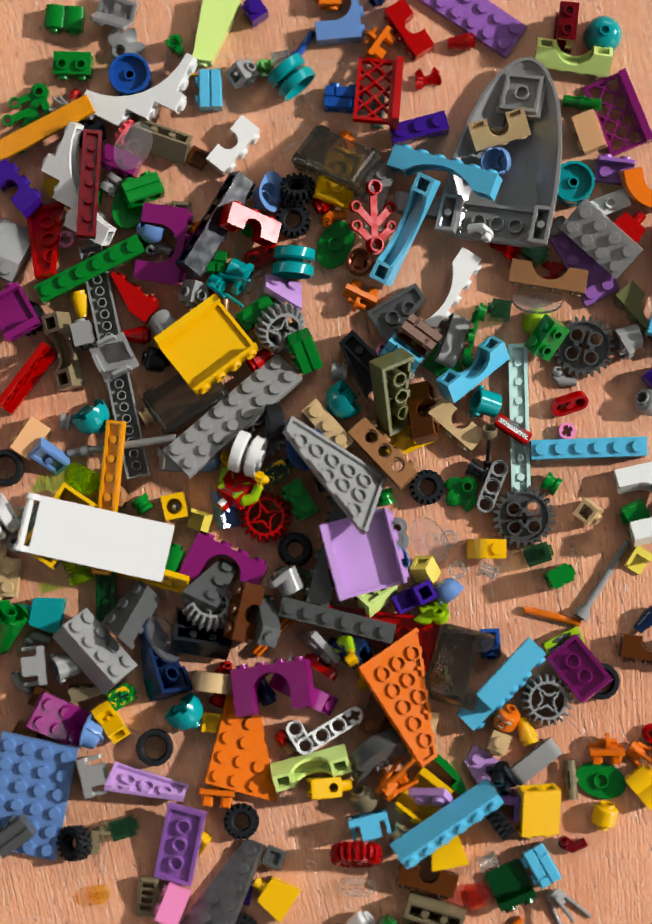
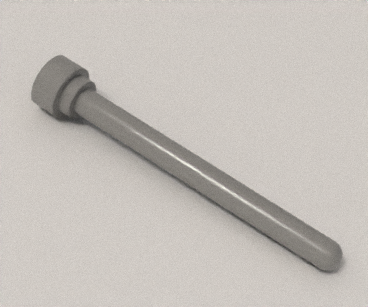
M629 540L623 541L585 603L574 611L573 614L579 619L586 622L590 617L589 609L631 544Z

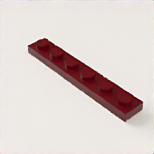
M83 129L76 238H96L102 144L101 130Z

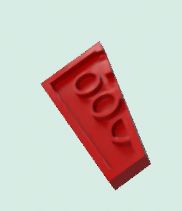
M61 202L43 205L27 218L34 277L37 280L52 277L56 274L65 205Z

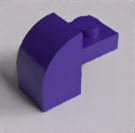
M430 579L405 588L403 591L390 597L397 614L401 615L438 596Z

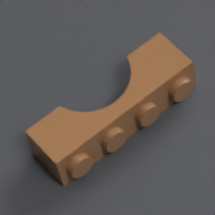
M512 258L509 282L513 283L512 286L524 288V285L532 286V290L543 291V288L551 289V293L562 294V291L570 292V296L581 297V294H586L589 270L569 267L567 272L560 278L548 280L536 273L532 261Z

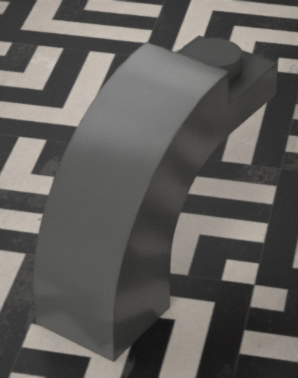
M391 729L374 735L362 743L351 755L350 758L353 764L351 765L352 772L350 774L357 785L364 784L372 769L379 762L390 757L405 756L408 749L396 730Z

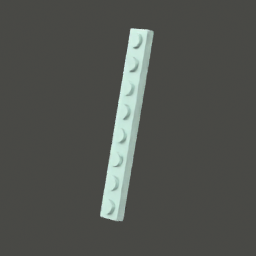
M525 343L508 344L507 351L510 357L508 360L509 419L529 431L527 348L524 346ZM510 437L511 493L513 492V487L518 491L521 485H523L524 490H527L529 485L531 486L530 440L523 446Z

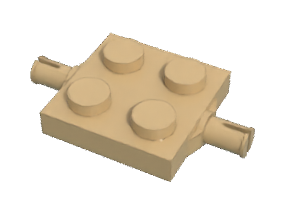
M0 544V600L7 597L18 598L22 559H14L7 556L6 544Z

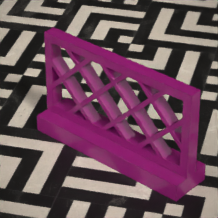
M626 68L583 87L586 97L593 98L588 90L595 87L602 90L599 99H602L605 91L615 95L611 104L602 101V105L610 107L606 117L599 115L597 110H595L608 146L607 148L613 157L645 143L652 142V131ZM617 79L619 84L616 92L606 88L609 81ZM617 96L625 99L624 109L613 106ZM612 108L622 112L618 122L608 118ZM624 113L633 117L631 127L620 123ZM606 121L617 124L613 134L604 130ZM619 126L629 129L625 139L615 135ZM631 131L639 133L642 140L635 143L628 141ZM613 139L623 141L622 148L613 152L611 147Z

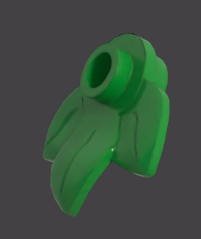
M454 476L445 481L444 486L450 490L446 496V505L458 506L461 504L463 509L469 512L477 501L475 495L478 489L477 481L470 476L462 479ZM465 484H471V489H466Z

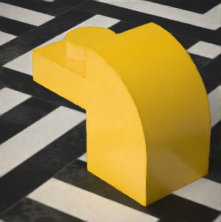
M467 539L466 559H506V539Z
M108 701L99 704L95 709L91 710L95 719L103 727L107 737L114 744L131 734L118 711H115Z

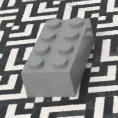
M587 198L581 202L559 227L615 279L644 250Z
M87 607L65 623L53 635L55 641L103 695L138 666Z

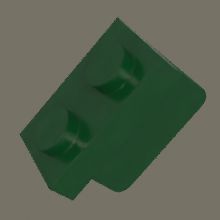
M518 858L485 873L501 912H512L516 909L517 905L522 903L523 905H528L534 902V898L537 897L523 863Z

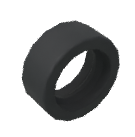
M281 404L265 405L264 415L268 440H284L285 436L282 432L285 424Z
M0 450V458H12L17 465L15 475L9 479L0 478V485L12 486L17 484L24 474L23 460L13 451Z
M600 663L613 680L611 687L606 692H597L592 698L604 700L612 697L617 692L620 679L617 671L612 666Z
M151 729L144 732L136 743L138 758L149 766L164 764L173 753L171 737L160 729ZM151 736L162 738L166 744L165 754L158 759L149 758L143 750L145 741Z

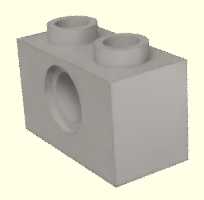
M80 318L70 324L74 346L79 352L89 350V347L96 345L97 340L94 327L89 320Z

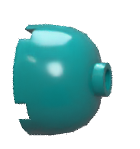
M598 16L592 19L586 26L583 34L584 43L589 51L595 45L605 48L612 47L614 52L622 38L618 22L608 16Z
M339 380L328 389L326 393L327 405L325 407L331 415L334 414L341 419H349L362 411L361 404L357 405L355 399H357L356 394L346 382L342 383V380Z
M101 398L93 401L95 405H86L72 417L74 420H71V422L78 431L89 435L95 432L98 435L105 431L106 420H109L110 413L107 405Z
M189 693L180 699L181 703L176 707L173 705L165 715L167 722L173 728L180 731H186L190 728L192 730L196 729L201 724L200 719L203 716L202 702L194 693Z

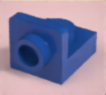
M499 628L480 629L481 658H486L487 660L499 658L501 656Z

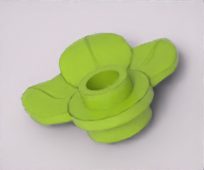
M429 601L418 606L421 613L414 618V621L425 625L432 622L437 625L445 624L449 620L450 615L448 603L446 604L441 601L442 605H440L437 601L435 603Z

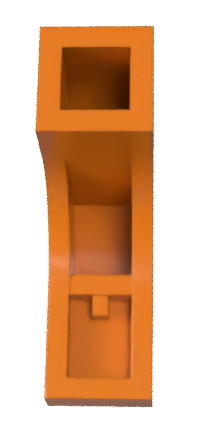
M642 167L619 171L621 185L628 197L638 205L652 209V190L645 182Z

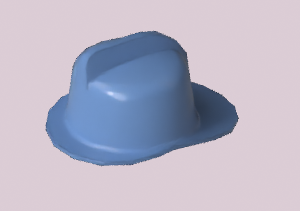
M267 172L263 176L260 185L255 188L253 192L254 209L268 210L270 212H275L279 209L282 201L280 195L282 177L277 172Z
M90 714L83 727L78 748L93 749L97 744H102L104 741L102 735L103 727L93 720V714Z

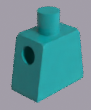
M33 598L32 605L21 604L28 612V625L55 634L62 627L67 599Z

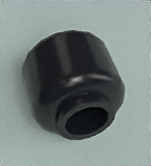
M148 347L142 353L141 365L147 371L162 373L165 367L170 365V362L158 347Z

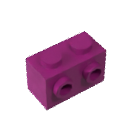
M105 143L101 152V168L110 172L112 170L118 172V175L125 179L137 177L143 164L141 158Z

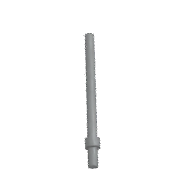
M172 434L125 441L124 449L171 443L177 436ZM104 444L96 446L82 445L80 448L68 449L67 456L81 455L86 457L94 453L103 452Z

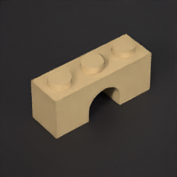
M524 107L505 112L506 125L498 130L492 129L488 125L487 118L468 124L476 152L485 151L487 148L496 145L503 146L508 144L509 141L516 139L523 140L531 135Z
M442 397L428 412L427 416L432 415L438 421L439 426L444 429L442 433L450 440L454 438L459 442L457 446L464 452L467 450L471 452L483 439L482 429L473 421L466 428H456L452 424L451 418L457 408L446 398Z
M316 398L302 410V414L329 440L345 450L354 444L353 438Z

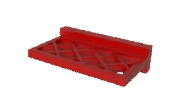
M397 56L396 60L358 58L353 122L391 125L390 129L398 130L404 65L403 56ZM362 64H370L373 68L366 72L362 68ZM392 66V69L385 73L381 67ZM375 71L381 75L377 80L371 76ZM365 78L371 82L366 87L361 83ZM383 80L390 83L385 89L379 84ZM374 86L380 90L376 95L369 91ZM364 93L370 97L365 102L359 98ZM382 95L389 99L384 104L378 100ZM372 102L379 106L374 111L368 107ZM363 108L369 113L366 116H357V112ZM383 110L388 115V118H379L376 114Z
M41 342L0 396V407L12 415L58 357V354L45 342Z

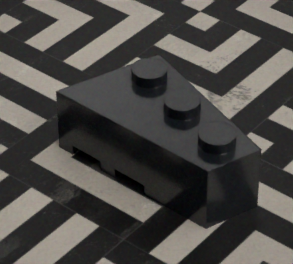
M351 330L339 342V345L367 399L373 393L369 361L379 356Z
M176 607L172 618L169 651L227 660L232 639L223 637V628L222 630L218 628L215 632L211 628L208 632L205 628L199 630V626H192V621H187V616L183 615L182 609Z

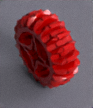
M264 491L262 493L263 497H259L256 503L246 506L247 510H240L241 513L246 514L245 517H240L241 521L246 520V523L242 524L241 527L245 528L248 526L249 528L245 531V534L247 535L252 532L253 534L250 537L252 540L256 535L259 536V543L262 541V537H265V543H269L268 537H272L273 542H275L276 538L274 535L278 534L282 538L283 535L280 531H288L287 528L283 527L284 524L291 525V522L285 521L286 518L292 517L291 514H285L286 511L290 510V507L283 508L286 501L283 500L279 503L280 495L273 499V492H270L269 497H266V492ZM263 502L274 503L279 509L268 511L265 509ZM255 505H258L259 515L250 520L251 510ZM262 508L267 515L271 514V518L268 521L269 527L264 520H259L263 513ZM282 515L280 525L277 529L273 530V518ZM262 523L266 526L268 533L258 532L252 525Z
M343 841L334 843L331 846L330 857L333 865L363 869L379 866L382 863L383 852L382 847L376 843Z

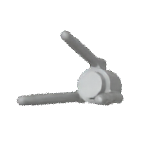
M556 888L546 896L548 900L546 904L551 909L557 924L562 923L554 906L556 909L561 908L572 923L575 922V919L563 905L566 903L564 898L588 918L592 917L590 913L571 899L564 890L560 891Z

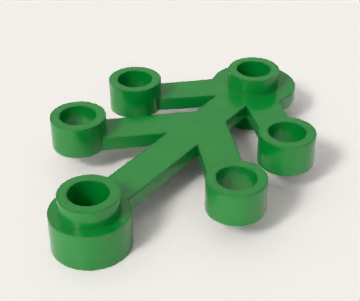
M37 83L31 87L30 93L19 98H10L9 105L14 110L19 109L24 103L32 102L29 108L13 115H4L2 117L3 124L6 127H11L15 122L25 118L22 125L23 128L33 121L40 119L37 111L39 104H41L45 112L44 116L51 113L48 111L50 106L47 101L49 96L47 86ZM39 89H41V90H42V94H41V95H37V94H36V91L39 90ZM13 101H18L16 106H12ZM7 118H11L10 123H5ZM27 149L19 152L18 154L26 152Z
M483 303L475 306L470 322L474 324V327L468 329L466 339L469 347L465 348L460 363L466 368L473 364L475 354H472L471 351L478 323L485 319L487 306H484Z

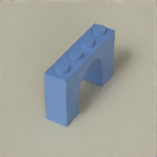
M350 0V10L344 17L337 20L315 22L317 45L362 42V36H365V25L361 24L360 17H364L363 6H359V0Z

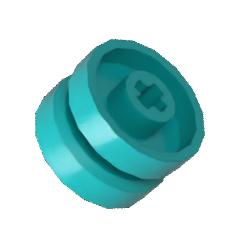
M299 53L285 59L267 78V81L273 88H279L278 94L284 101H289L296 97L316 77V73L310 66L304 67L305 60Z
M568 161L561 164L557 201L561 205L577 207L584 199L590 198L595 185V177L592 170L585 163Z
M296 245L275 246L273 258L278 260V262L273 263L272 275L286 279H312L314 277V267L308 263L315 261L316 250Z

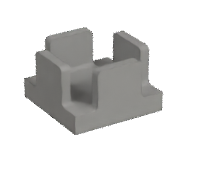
M124 332L116 335L110 334L96 341V345L89 347L93 361L105 383L140 367Z
M45 645L22 647L21 652L36 651V656L21 658L22 676H38L39 680L24 682V687L47 685Z
M102 753L76 760L85 799L111 792L104 789H96V786L105 784L109 776L106 762L90 764L91 760L102 758Z

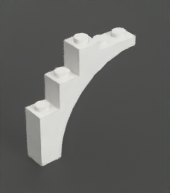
M186 53L179 66L166 79L141 93L129 96H109L86 90L84 95L87 94L96 111L94 116L119 128L125 120L130 119V113L151 121L152 118L157 116L159 105L179 114L187 104V97L181 92L187 88L188 78L197 68V59L193 55Z
M70 121L64 129L62 141L57 145L56 154L48 153L43 160L41 171L60 180L54 188L52 198L71 208L66 213L64 226L76 232L80 182L78 148L84 125ZM97 213L96 238L90 240L101 246H109L117 228L106 222Z

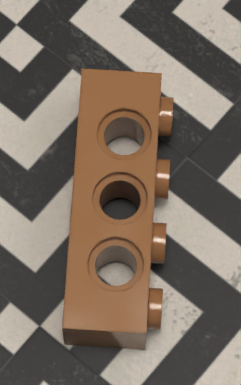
M364 416L348 431V434L401 491L417 476V467L411 460L407 462L403 458L404 453L398 446L394 448L389 443L391 439L384 432L381 434L376 429L378 425L371 418L368 420ZM369 434L376 436V440L372 443L366 441V437ZM382 448H387L390 451L385 457L379 455V451ZM400 462L403 467L395 471L392 469V464Z

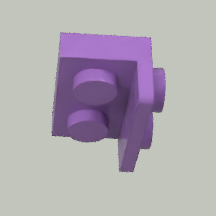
M601 154V156L597 157L595 163V182L621 185L619 171L634 168L636 160H631L632 158L628 156L614 158L611 154Z

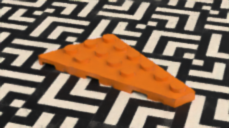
M416 627L356 669L410 754L415 758L419 768L437 757V750L434 745L435 737L431 727L432 716L430 703L428 702V689L425 686L424 676L426 675L424 662L421 657L422 648L419 645L418 639L419 630Z
M231 690V695L226 694L203 783L276 802V791L270 769L261 713L254 716L236 717L233 690Z

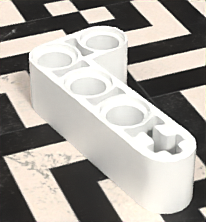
M358 706L349 707L309 733L299 720H292L287 724L286 732L297 751L302 755H307L360 723L363 718V711ZM350 711H359V719H350L349 723L351 724L347 726L346 720L342 716L346 714V718L351 716ZM335 720L343 722L344 727L341 730L333 728L332 724ZM296 723L300 726L301 729L298 734L290 732L289 727L291 724ZM319 730H324L327 733V738L323 741L318 740L316 737V733ZM303 740L309 741L311 745L307 751H303L299 746Z

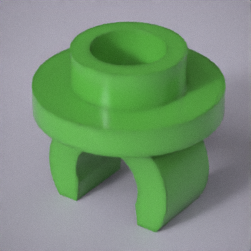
M261 59L255 65L260 73L259 76L263 78L269 77L274 70L272 59Z

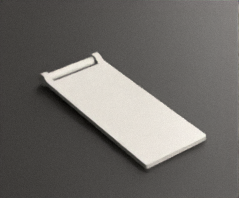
M26 492L25 498L27 499L17 541L13 546L14 550L162 582L174 525ZM34 500H37L40 503L30 546L28 547L24 546L33 503Z

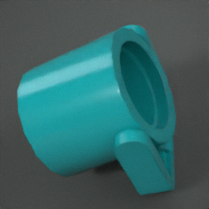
M233 258L225 275L251 279L255 265L252 263L246 264ZM224 279L233 284L230 292L236 296L244 292L249 283Z
M477 385L474 387L470 399L469 417L477 418L480 414L493 418L496 417L501 409L502 396L499 393L484 390L485 386Z

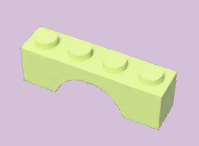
M538 37L534 58L548 69H556L560 72L570 71L580 75L591 74L596 77H609L613 59V48L594 45L586 54L571 56L559 48L557 40Z
M345 744L270 764L276 792L295 788L302 778L313 773L322 772L336 777L352 772Z

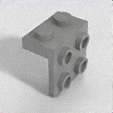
M99 0L97 11L90 15V20H93L96 25L105 26L107 24L112 26L114 30L123 31V29H127L134 24L138 2L134 0Z

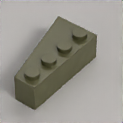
M403 348L369 361L377 428L389 436L406 430L408 406L406 404L408 397H410V389L408 387L409 379H412L413 371L410 369L411 363H414V355Z

